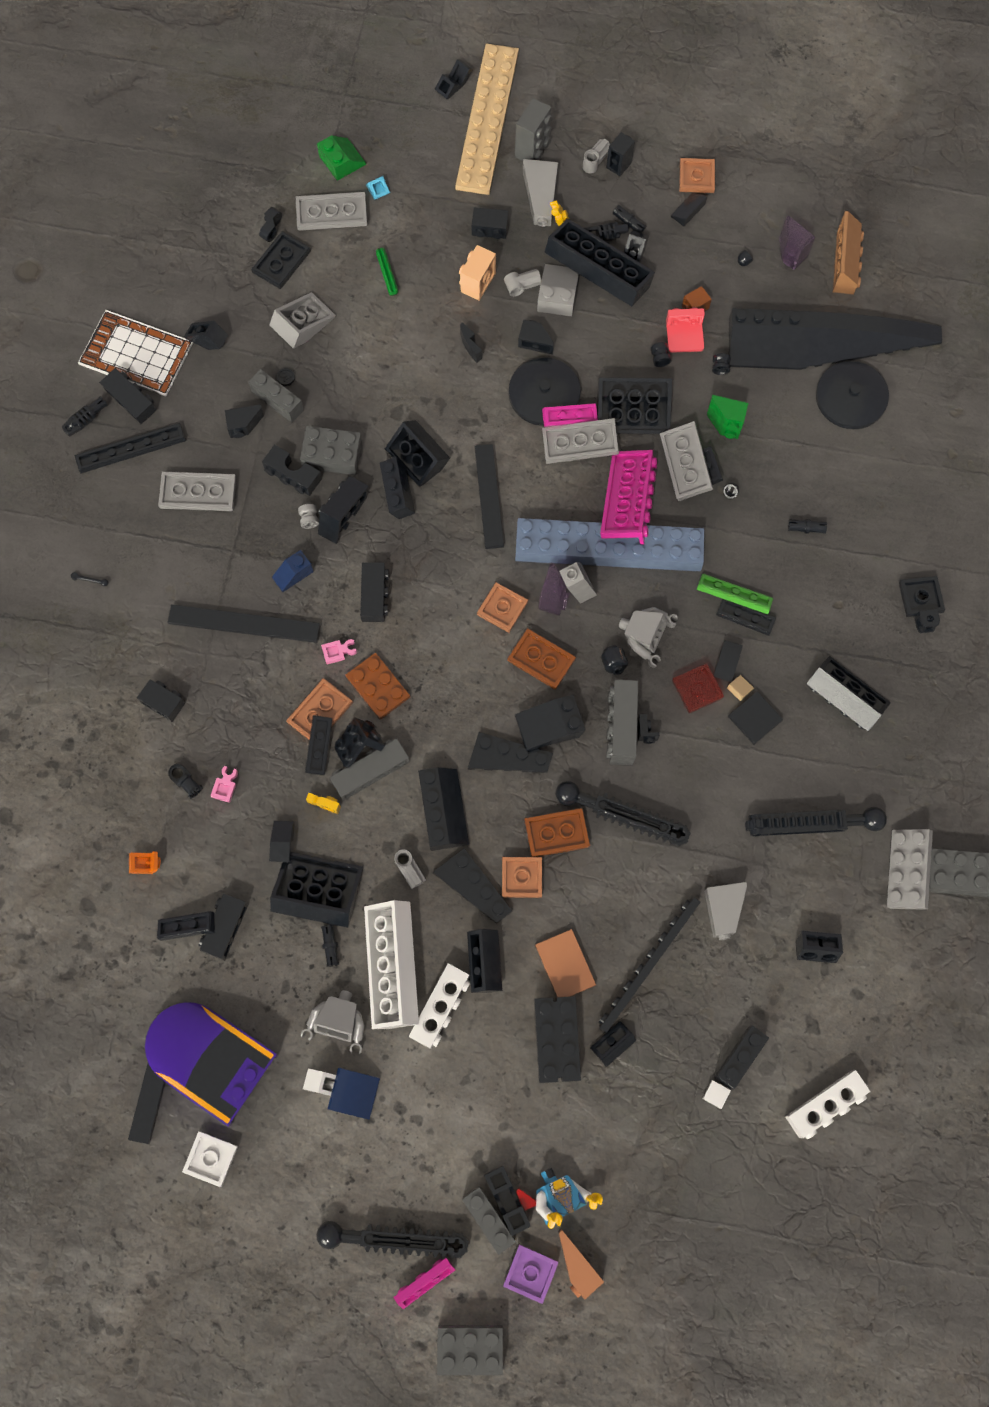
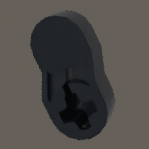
M270 207L264 213L266 223L259 232V236L267 242H271L277 236V229L275 227L282 218V213L274 207Z

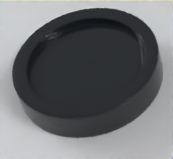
M283 368L277 373V381L283 386H289L295 380L294 372L291 369Z

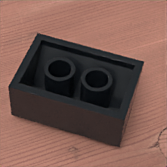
M416 420L402 422L384 448L392 458L397 457L405 463L407 474L419 487L441 472L450 459L446 452Z

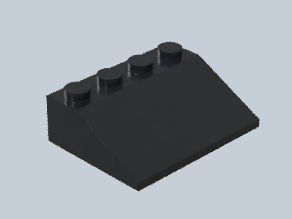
M598 378V420L615 418L616 433L660 434L670 430L672 378Z
M290 852V862L282 863L270 897V912L348 928L356 902L363 866Z

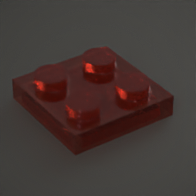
M707 663L672 679L689 714L724 698Z

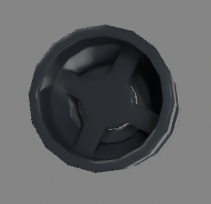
M659 342L651 346L650 350L654 356V366L664 367L671 363L672 360L670 354H668L669 348L667 343Z

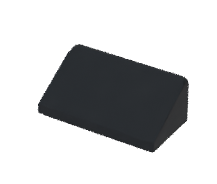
M692 193L675 210L671 218L685 226L706 204L707 197Z
M620 1021L593 1044L590 1049L607 1067L628 1049L636 1039L631 1031Z

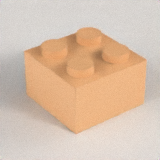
M477 245L474 251H470L466 264H463L460 268L459 284H461L462 293L480 301L496 274V253Z

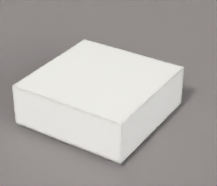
M711 1080L702 1099L722 1109L731 1090Z

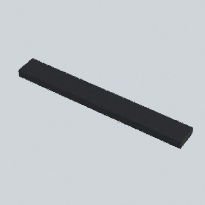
M172 604L168 617V624L313 643L318 642L320 623Z

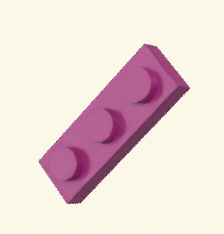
M596 404L544 407L542 409L544 427L598 420Z
M447 1258L436 1261L432 1269L419 1274L409 1286L406 1285L400 1288L397 1292L398 1294L394 1296L396 1303L402 1309H405L454 1272L456 1269Z

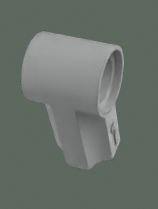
M600 139L592 149L585 152L582 168L586 173L596 172L598 165L608 155L610 145L608 140Z
M534 269L521 274L517 272L509 273L504 277V282L510 296L514 297L522 294L525 289L541 285V277L539 271Z
M399 850L395 854V864L410 888H416L425 882L426 879L412 858L411 853L407 850ZM400 855H407L409 857L407 864H400L398 862Z

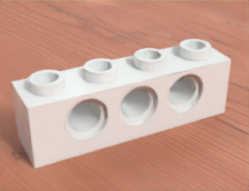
M449 963L447 964L419 1016V1025H415L409 1035L411 1039L429 1049H432L433 1046L437 1047L442 1038L439 1033L443 1027L447 1028L452 1019L449 1016L452 1009L456 1010L462 1000L459 998L461 992H466L470 985V980H468L469 974ZM448 984H454L457 987L454 994L446 993L445 988ZM439 1002L447 1004V1009L443 1013L436 1011V1005ZM429 1020L437 1022V1028L434 1031L426 1029V1023Z
M853 1070L793 1110L785 1118L799 1138L806 1137V1139H809L817 1134V1128L820 1126L825 1128L833 1123V1117L837 1114L842 1116L851 1110L850 1105L855 1102L858 1105L866 1100V1094L871 1091L857 1071ZM844 1088L849 1091L850 1096L848 1100H844L841 1096V1091ZM827 1100H830L833 1104V1109L830 1112L824 1107ZM811 1111L816 1114V1121L813 1124L808 1120V1114Z

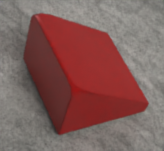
M520 1188L516 1189L524 1210L536 1206L534 1198Z

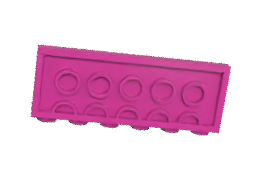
M653 450L619 451L618 455H612L600 532L601 538H639L640 544H644L645 537H648L647 523H650V512L648 511L652 509V498L650 496L654 495L652 482H655L656 479L654 469L657 468V457H654Z

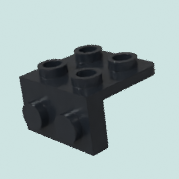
M354 717L352 722L347 725L345 732L336 741L334 748L344 767L350 768L365 745L382 751L385 744L372 722Z

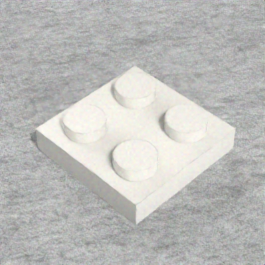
M198 1131L182 1172L222 1187L238 1146Z

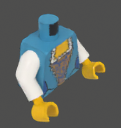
M552 1168L541 1173L546 1185L536 1190V1211L544 1218L545 1224L549 1228H554L555 1223L561 1226L563 1216L587 1205L586 1202H589L591 1209H596L597 1203L602 1204L603 1197L601 1194L590 1193L568 1175L557 1179Z

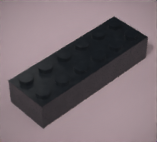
M568 218L548 237L544 253L631 307L650 288L655 274L654 271Z

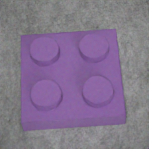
M519 1244L503 1287L543 1304L559 1262Z

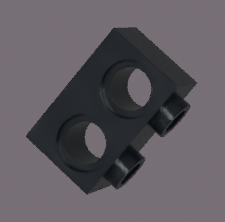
M801 931L795 941L797 960L837 963L843 954L842 934Z

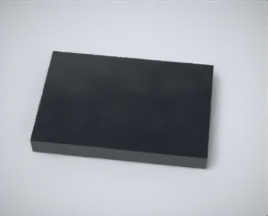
M281 231L252 267V273L281 290L311 252V249Z

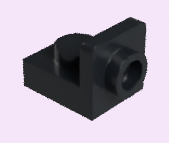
M639 714L637 718L638 741H643L644 744L655 743V741H658L660 733H648L651 731V720H647V714Z

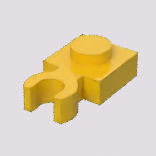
M557 200L550 202L553 209L551 213L555 216L558 226H560L567 218L569 219L566 210H563Z
M312 793L307 795V803L339 814L341 806L337 799L330 796L326 798L318 797Z

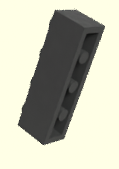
M390 739L384 742L385 747L382 751L372 749L361 760L355 759L350 768L343 770L341 768L332 773L330 777L331 783L342 801L410 762L398 739Z

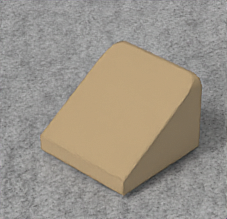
M740 675L728 685L727 689L742 701L754 687Z

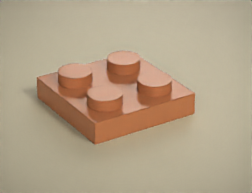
M680 158L679 192L714 193L715 159Z
M496 582L479 608L477 615L510 633L528 604V599Z
M502 857V898H542V857Z

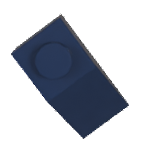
M299 550L281 564L272 576V579L280 590L284 592L313 573L312 565L303 552Z

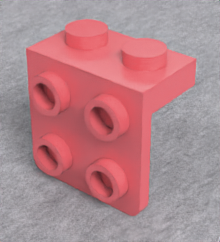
M674 308L668 310L666 329L669 352L703 351L702 323L705 315L704 309Z

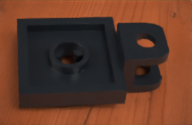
M938 577L900 580L899 587L906 617L915 616L914 620L919 633L934 632L940 623L939 613H944L945 611ZM919 593H922L926 598L924 600L919 599Z

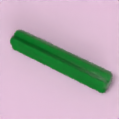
M378 248L376 255L388 293L391 296L398 294V288L384 248Z

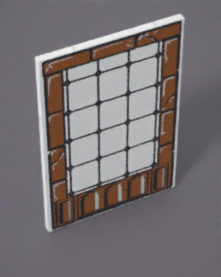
M105 310L78 364L106 375L116 368L119 372L124 371L130 377L129 381L132 384L135 382L141 388L167 396L193 342Z

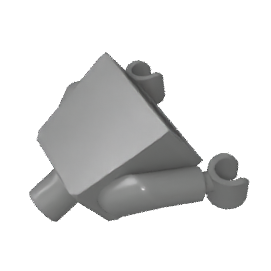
M651 607L633 612L630 620L622 618L619 628L625 630L628 644L635 653L645 660L648 659L649 666L655 668L657 665L652 662V659H656L658 662L661 659L658 655L652 656L651 653L655 652L666 625L669 628H674L677 625L671 619L677 621L678 616L676 614L668 616V613Z
M342 990L339 998L330 996L327 1001H323L313 1008L306 1024L308 1027L302 1030L301 1037L303 1038L306 1031H309V1041L314 1039L315 1032L347 1042H351L353 1039L354 1043L350 1046V1052L352 1053L354 1045H358L360 1047V1054L362 1051L360 1041L363 1039L364 1023L361 1012L356 1010L357 1004L350 1002L352 993Z

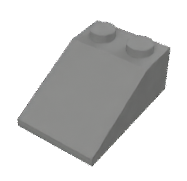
M545 264L539 290L537 312L572 317L579 274L568 267Z
M311 292L275 309L269 326L294 349L310 340L331 322L336 315Z

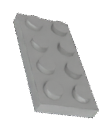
M365 192L296 196L298 231L367 226Z
M615 418L542 428L546 464L619 454Z
M693 421L660 433L677 500L681 501L713 490L696 423Z
M162 472L158 506L160 509L233 511L236 475Z
M892 830L887 908L928 910L932 830Z

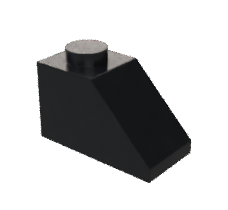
M632 231L629 234L624 253L640 263L649 236Z
M523 320L518 338V347L553 355L554 342L542 324L534 320Z
M215 321L192 323L184 338L205 349L215 350L224 346L228 334Z
M261 404L225 410L227 430L230 438H242L251 433L264 417Z

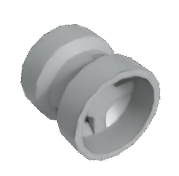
M305 504L298 508L302 528L310 529L319 525V519L316 516V505Z

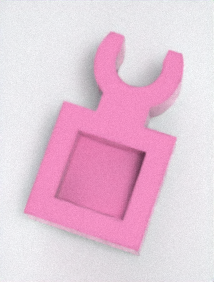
M340 640L321 645L326 664L345 660L344 654H357L356 649H348L350 645H354V640H347L343 645H341Z
M224 766L222 768L223 778H216L211 797L230 803L236 788V783L232 782V780L237 777L238 771L234 769L231 775H227L228 768Z

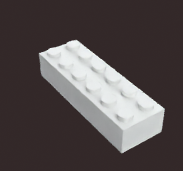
M393 900L365 906L372 1029H392L419 1025L410 902Z

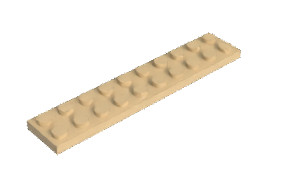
M493 44L485 45L457 176L456 190L490 195L519 48Z

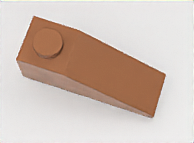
M560 1229L558 1234L569 1280L572 1283L570 1289L577 1298L582 1296L586 1299L604 1281L563 1230Z

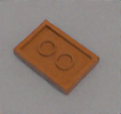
M527 628L507 661L556 690L576 660V657Z
M376 653L345 675L379 720L410 698L409 693Z
M582 808L524 818L531 857L546 856L590 847Z

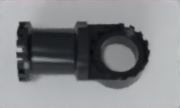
M174 764L169 768L168 776L178 787H182L189 794L188 797L190 799L197 796V792L200 793L203 789V786L198 785L192 779V775L181 764ZM175 769H182L183 775L180 778L172 776Z

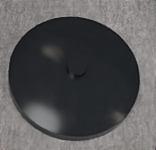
M536 358L527 361L511 377L509 383L511 406L518 416L531 424L544 426L542 413L544 407L579 404L581 388L578 377L568 365L559 360Z
M846 361L833 365L823 373L816 388V402L821 413L831 423L846 429H862L871 426L881 418L889 402V390L884 378L874 368L861 362Z

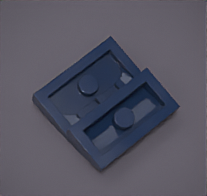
M338 1068L327 1109L369 1120L380 1078Z

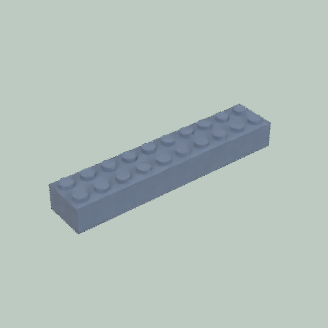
M518 518L515 561L556 564L581 562L582 565L682 571H701L704 563V528L647 525L648 537H645L644 544H640L639 538H601L602 523Z

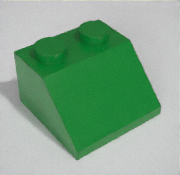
M331 135L317 143L319 157L337 181L366 165V162L348 138Z
M712 395L707 416L720 435L729 439H738L744 424L748 403Z

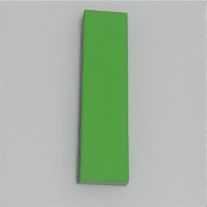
M706 574L701 575L697 587L699 591L765 614L769 613L773 601L772 597Z

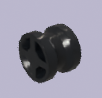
M725 353L714 355L712 372L717 375L728 374L730 372L729 363L731 357Z

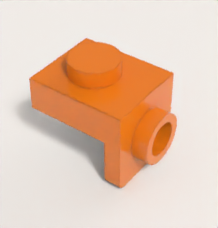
M158 852L130 853L129 874L155 873L160 868L161 863Z

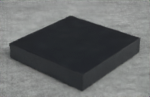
M758 692L753 694L728 716L753 745L783 721L779 714Z

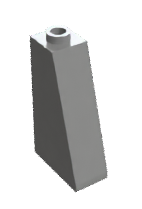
M523 159V176L534 225L542 227L551 226V210L553 209L550 202L554 201L558 162Z
M576 562L559 571L567 588L580 604L597 596L581 562Z

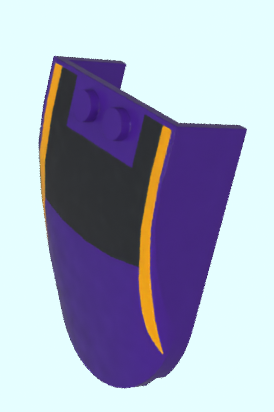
M191 1002L179 1003L162 1011L150 1025L145 1040L146 1058L154 1073L176 1091L228 1127L233 1124L232 1120L273 1059L278 1057V1054L212 1009L202 1004Z

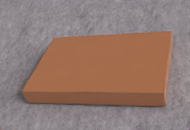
M323 678L286 722L309 740L313 715L332 718V728L352 705L353 701Z
M572 929L535 945L557 997H570L596 986Z

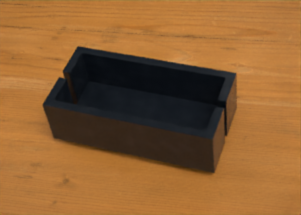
M556 997L557 1002H553V998H535L534 1013L539 1083L558 1082V1078H561L562 1082L581 1081L576 997Z

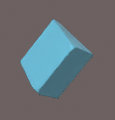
M383 176L366 184L374 200L390 193Z

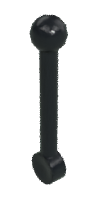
M76 572L71 574V578L75 581L80 579L99 583L102 586L108 585V580L106 579L98 580L84 577Z

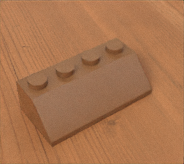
M849 211L844 212L837 230L833 292L854 295L856 288H859L861 283V277H858L862 268V262L859 259L863 253V246H860L863 241L864 231H861L862 223Z

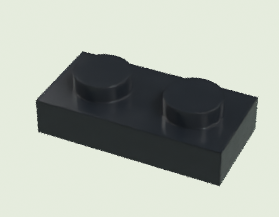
M709 446L703 449L712 485L723 481L712 447Z

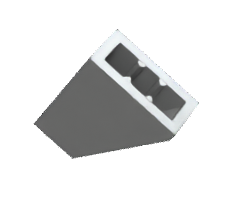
M746 882L709 887L704 891L713 938L719 937V940L731 939V935L736 933L747 888Z

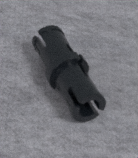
M620 205L617 206V209H614L612 214L624 222V224H628L631 229L639 233L645 230L646 225L636 219L633 213L630 214Z
M789 519L788 531H801L805 534H809V532L826 534L827 522L811 521L810 519Z
M334 925L322 926L324 941L322 948L325 949L326 966L339 965L336 948L338 947V942L335 941Z

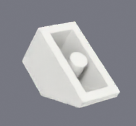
M308 1068L303 1089L331 1096L336 1075Z

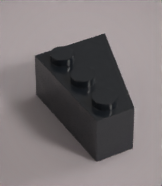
M351 476L346 481H342L336 493L333 492L328 502L319 509L318 534L337 544L340 540L339 533L342 529L346 530L349 524H347V521L352 515L355 516L367 499L369 486Z

